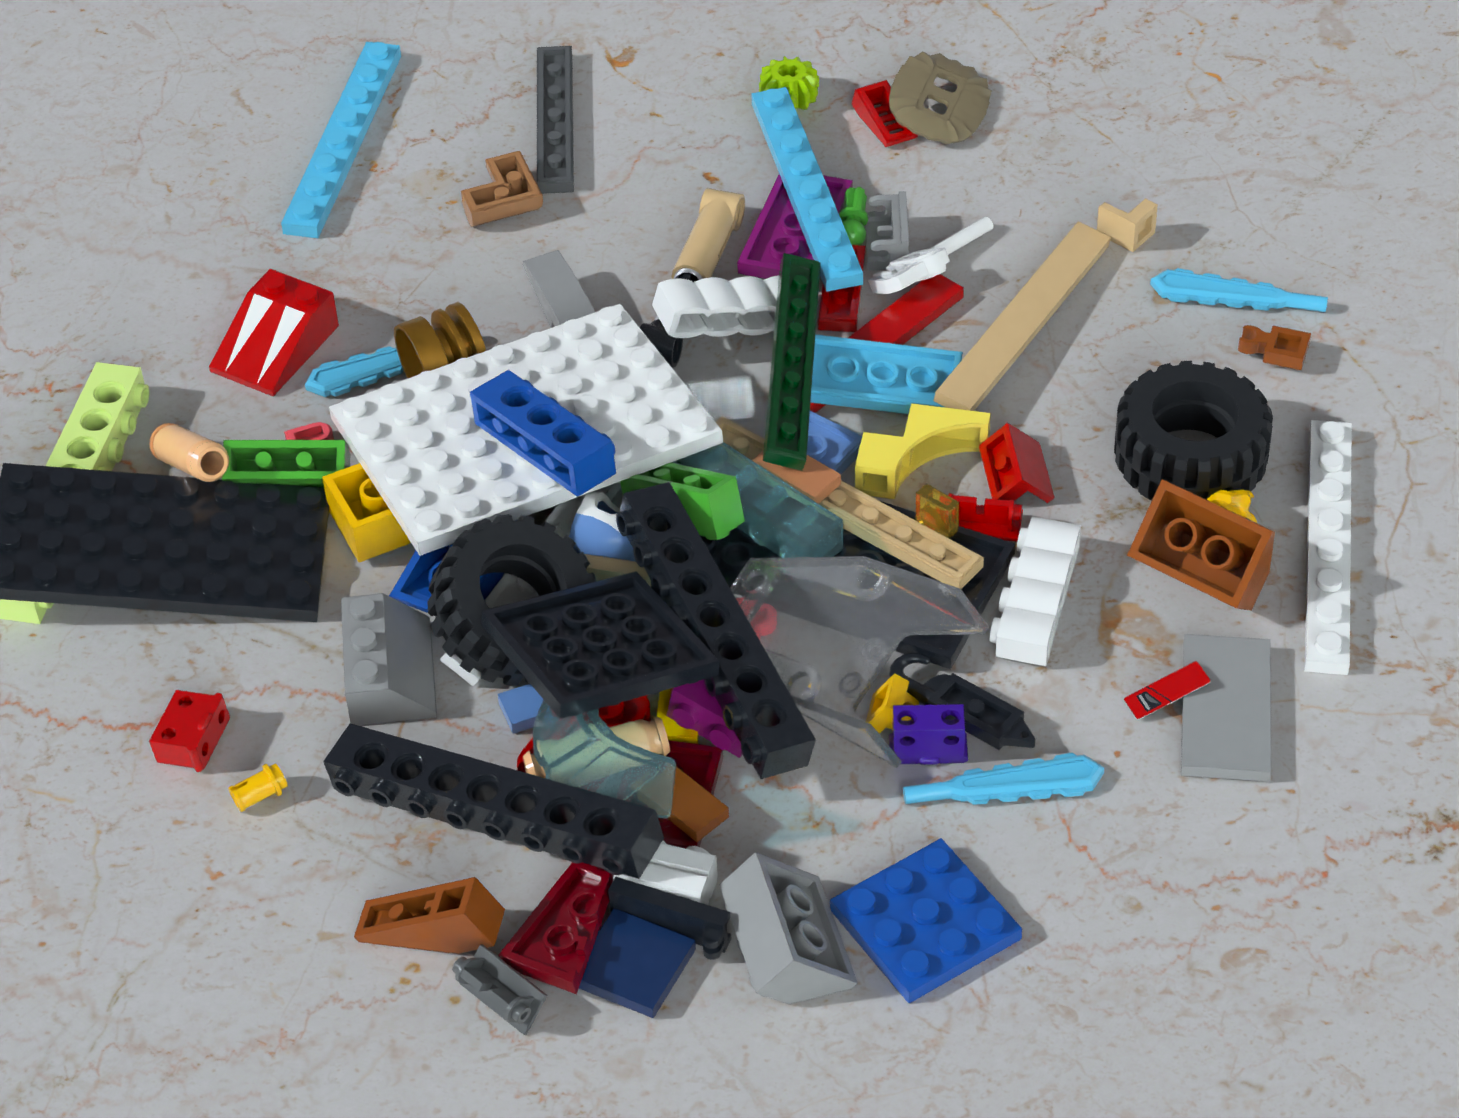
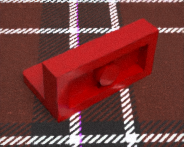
M1007 422L979 445L992 499L1008 501L1013 499L1016 501L1027 491L1046 503L1055 498L1041 445L1038 441Z

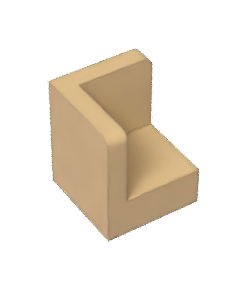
M1145 198L1127 213L1104 202L1098 207L1097 230L1110 236V241L1134 252L1155 234L1158 204Z

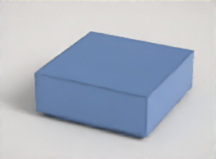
M531 684L498 694L499 705L512 734L543 725L553 714L549 705Z

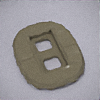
M922 51L915 57L909 56L906 63L901 65L891 86L889 106L899 125L928 140L938 141L947 145L965 141L976 131L986 115L992 90L988 89L987 79L980 77L974 67L963 66L959 61L950 60L941 53L928 55ZM936 77L949 80L957 85L956 91L949 92L937 87L934 84ZM926 99H933L946 105L947 110L945 114H939L925 108L923 104Z

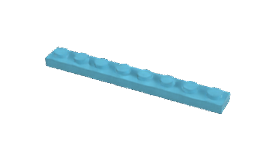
M382 42L365 43L281 222L283 234L319 238L401 58L400 45Z
M787 87L751 93L752 107L812 257L815 261L821 262L820 277L826 292L863 285V271Z

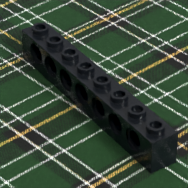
M670 482L624 493L620 512H617L616 515L618 530L622 536H627L633 547L636 563L639 567H644L651 580L653 590L720 661L719 675L704 679V683L709 695L715 696L727 728L734 730L739 739L745 761L753 765L760 779L808 766L816 738Z
M351 723L323 761L334 790L345 796H358L372 800L382 807L392 806L409 811L420 818L429 817L440 820L457 829L467 828L481 832L492 839L499 841L508 840L525 845L528 849L535 852H549L562 856L573 863L579 864L583 862L603 868L613 875L624 874L640 879L664 839L656 809Z

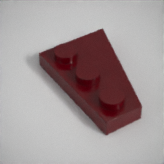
M572 862L498 954V957L522 975L577 995L609 903L608 890L613 882L612 874L590 864Z

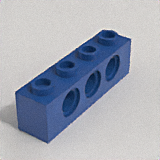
M509 369L470 391L475 424L575 496L579 497L616 474L614 459L616 450L612 440L606 434L592 428L580 416L572 414L559 405L554 398L546 396L528 380H523Z

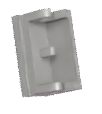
M899 191V194L875 195L869 198L870 206L882 205L887 209L882 212H867L868 222L865 225L867 270H886L885 267L889 266L891 261L909 254L906 191Z

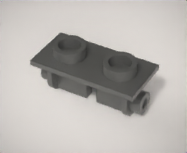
M480 944L473 958L460 957L452 968V971L456 974L455 978L460 985L523 1035H527L548 996L483 944Z

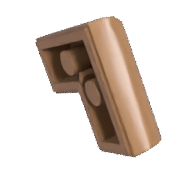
M521 151L485 159L487 171L493 182L461 191L464 211L471 227L535 211L543 205V195Z

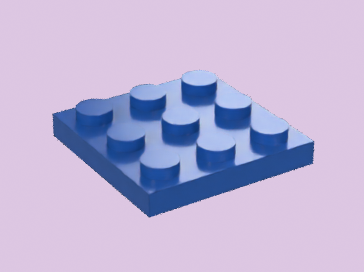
M942 838L830 899L831 912L908 1003L915 1001L1022 939V928Z

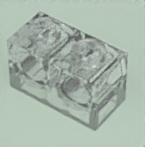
M749 375L683 381L714 421H717L721 416L729 420L755 417L752 378Z

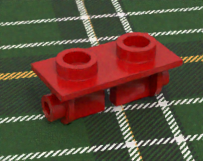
M949 493L948 497L940 496L939 520L1002 540L1018 542L1023 505L1015 504L1013 499L1008 501L985 498L984 505H977V497L959 496Z

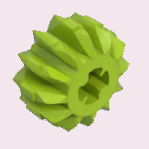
M784 56L783 60H771L769 66L762 67L759 92L787 87L795 109L807 110L809 104L816 102L819 76L817 75V70L812 68L810 61L801 62L799 56L794 59H787Z

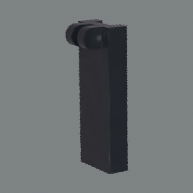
M615 877L608 890L611 912L615 908L694 939L695 944L703 946V954L707 959L714 960L719 958L722 952H726L732 939L731 933H727V923L730 919L729 911L619 877Z

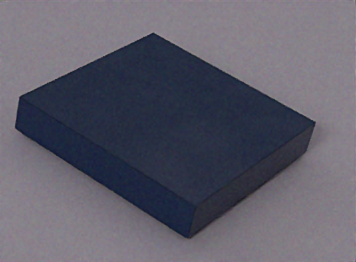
M614 908L597 934L579 989L654 1018L695 952V940Z

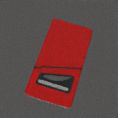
M1194 661L1125 697L1124 700L1135 717L1141 719L1209 684L1211 680L1200 664Z

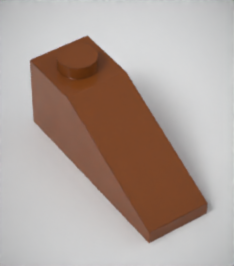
M476 877L366 900L354 938L361 943L459 954L477 950L480 944L487 948L495 946L505 908Z

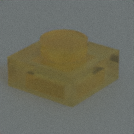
M925 484L916 492V521L950 539L958 531L959 502L934 487Z

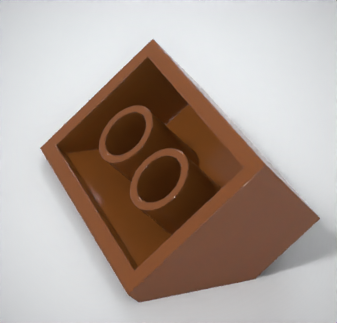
M1162 479L1127 556L1234 608L1252 611L1270 572L1275 531Z

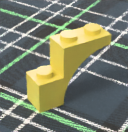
M911 403L903 437L863 432L855 463V488L873 497L895 499L897 491L904 480L921 465L949 454L980 452L979 445L990 437L991 413Z

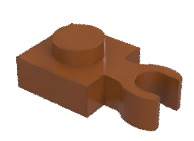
M1245 325L1242 337L1239 338L1238 351L1244 354H1264V363L1302 370L1310 346L1311 333L1274 325L1271 332L1268 333L1258 327Z

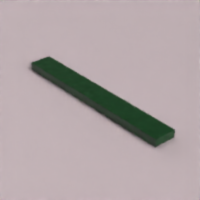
M784 253L779 271L763 461L803 471L807 458L821 262Z

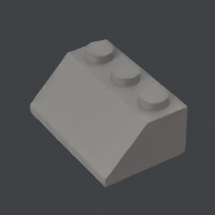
M384 593L341 598L344 683L350 723L364 726L437 718L430 617Z
M755 852L719 884L726 903L725 910L730 912V918L738 939V948L744 956L750 974V983L757 994L786 1004H792L850 990L858 984L819 876Z

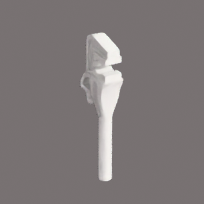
M983 217L933 247L911 252L891 261L890 265L885 267L887 271L877 272L873 274V278L868 280L872 292L876 294L894 293L914 282L926 280L945 272V264L950 262L948 255L992 230L993 223L991 219Z

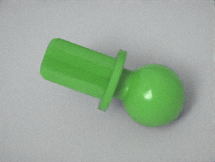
M850 187L846 190L844 207L839 212L852 245H862L866 238L864 226L868 222V214L865 212L867 196L862 187Z

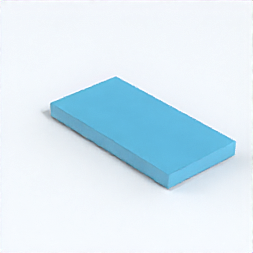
M815 334L811 403L909 414L911 403L944 407L934 402L935 392L961 362L963 352Z

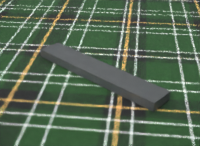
M572 46L537 47V185L542 194L574 192Z

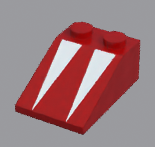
M269 269L247 292L209 365L210 372L274 397L339 327L334 293Z

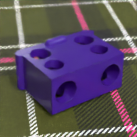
M964 704L893 705V733L888 735L890 763L936 765L967 762L968 746L967 733L965 732ZM949 715L955 717V719L953 720H947L945 718ZM905 716H909L912 718L908 721L901 720V718Z

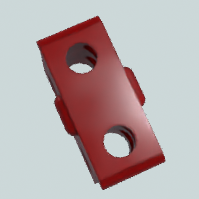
M181 690L175 691L149 740L157 763L191 767L196 772H201L205 769L230 720V715L221 693L209 695Z

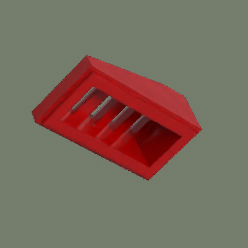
M887 80L855 89L852 106L856 113L885 147L918 138L917 134L899 125L890 111L889 96L891 86ZM888 113L887 115L879 116V114ZM893 120L896 122V123H893V124H890V125H886V126H885V124H884V123H886V122L893 121ZM900 128L902 129V131L894 134L889 133Z

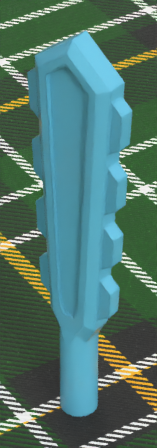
M1179 268L1175 270L1167 269L1151 278L1150 285L1162 298H1168L1173 302L1186 303L1190 300L1198 301L1199 304L1204 305L1222 303L1228 307L1235 308L1252 306L1255 310L1265 311L1270 308L1289 307L1326 312L1328 297L1287 292L1281 288L1274 287L1270 283L1259 282L1253 284L1248 283L1246 279L1233 277L1229 280L1223 279L1220 275L1205 273L1200 275L1194 274L1191 270Z
M388 346L377 349L373 354L361 353L350 356L346 361L339 362L335 360L321 364L319 368L312 370L305 383V388L307 391L323 397L330 395L336 397L350 392L353 387H365L374 384L379 378H391L400 375L403 372V367L397 349Z
M1074 753L1056 755L1053 760L1048 761L1037 758L1025 760L1022 765L1013 766L1010 763L995 765L989 771H983L980 768L966 770L963 775L956 776L946 782L903 787L905 804L954 799L961 802L969 801L973 805L987 804L990 799L1013 802L1025 796H1029L1033 800L1048 799L1052 794H1062L1065 797L1083 796L1085 792L1094 790L1103 776L1105 768L1086 755L1077 756Z

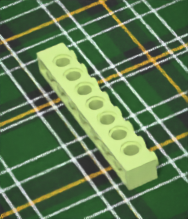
M96 362L46 466L102 471L113 470L116 462L119 463L123 457L124 444L128 436L132 435L136 429L137 417L141 408H145L149 401V386L144 383L141 367ZM0 599V619L40 624L47 608H52L54 603Z

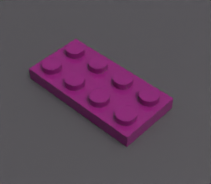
M780 174L737 262L738 274L764 279L778 276L780 262L784 253L814 260ZM823 175L839 213L844 207L846 190L850 187L853 188V180Z

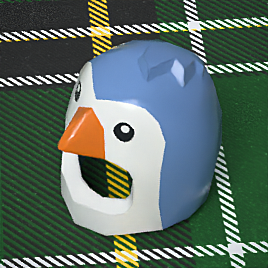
M600 490L585 494L576 512L569 535L576 543L573 548L578 554L583 552L584 554L636 562L632 545L627 536L624 537L620 534L617 527L616 515L617 512H620V508L616 507L609 497Z

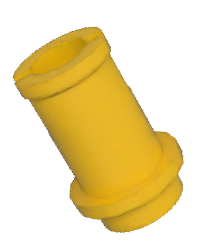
M276 763L271 766L264 764L262 765V771L234 786H229L228 790L237 808H239L240 812H243L246 808L273 794L277 796L282 795L281 790L288 787V784Z

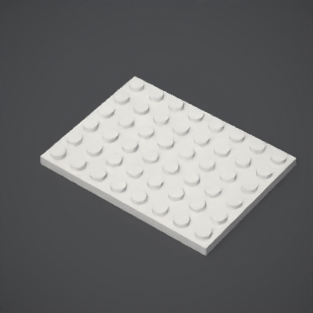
M621 304L602 308L595 313L578 319L568 320L561 325L541 332L531 333L527 337L504 345H497L482 353L458 359L451 364L431 371L421 372L417 376L394 384H387L380 389L357 397H351L343 402L329 406L332 421L419 556L453 544L457 537L465 530H471L475 523L483 519H489L493 522L497 515L509 514L512 515V519L515 521L521 515L528 516L577 498V496L475 424L470 391L508 369L523 380H528L537 390L548 397L554 398L563 408L574 415L580 416L585 423L598 432L606 434L612 440L616 450L614 455L616 474L582 495L723 443L721 428Z

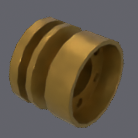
M460 302L448 305L445 311L441 308L433 311L431 314V325L425 318L419 316L394 327L395 345L407 379L417 376L421 372L431 371L451 364L458 359L467 358L486 351L478 326L470 312Z

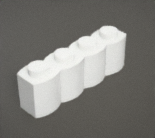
M779 275L765 280L752 276L739 277L730 281L717 277L704 278L695 282L681 278L669 279L658 283L652 306L668 335L675 338H691L703 333L712 337H724L737 332L751 336L762 335L774 331Z
M1032 516L1029 527H1021L1017 542V552H1021L1020 557H1012L1008 572V581L1012 582L1011 587H1003L999 612H1003L1001 618L994 617L990 631V642L996 643V657L1042 666L1047 665L1079 552L1081 525Z

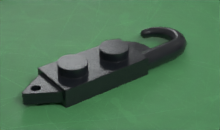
M921 653L903 654L895 659L890 666L889 677L895 673L908 680L907 692L916 698L918 702L924 705L964 704L965 732L998 750L1003 746L1035 747L1036 739L1024 721V711L954 673L951 675H937L924 684L905 675L904 668L912 663L928 665L931 662L930 657ZM949 715L945 719L953 720L955 717Z

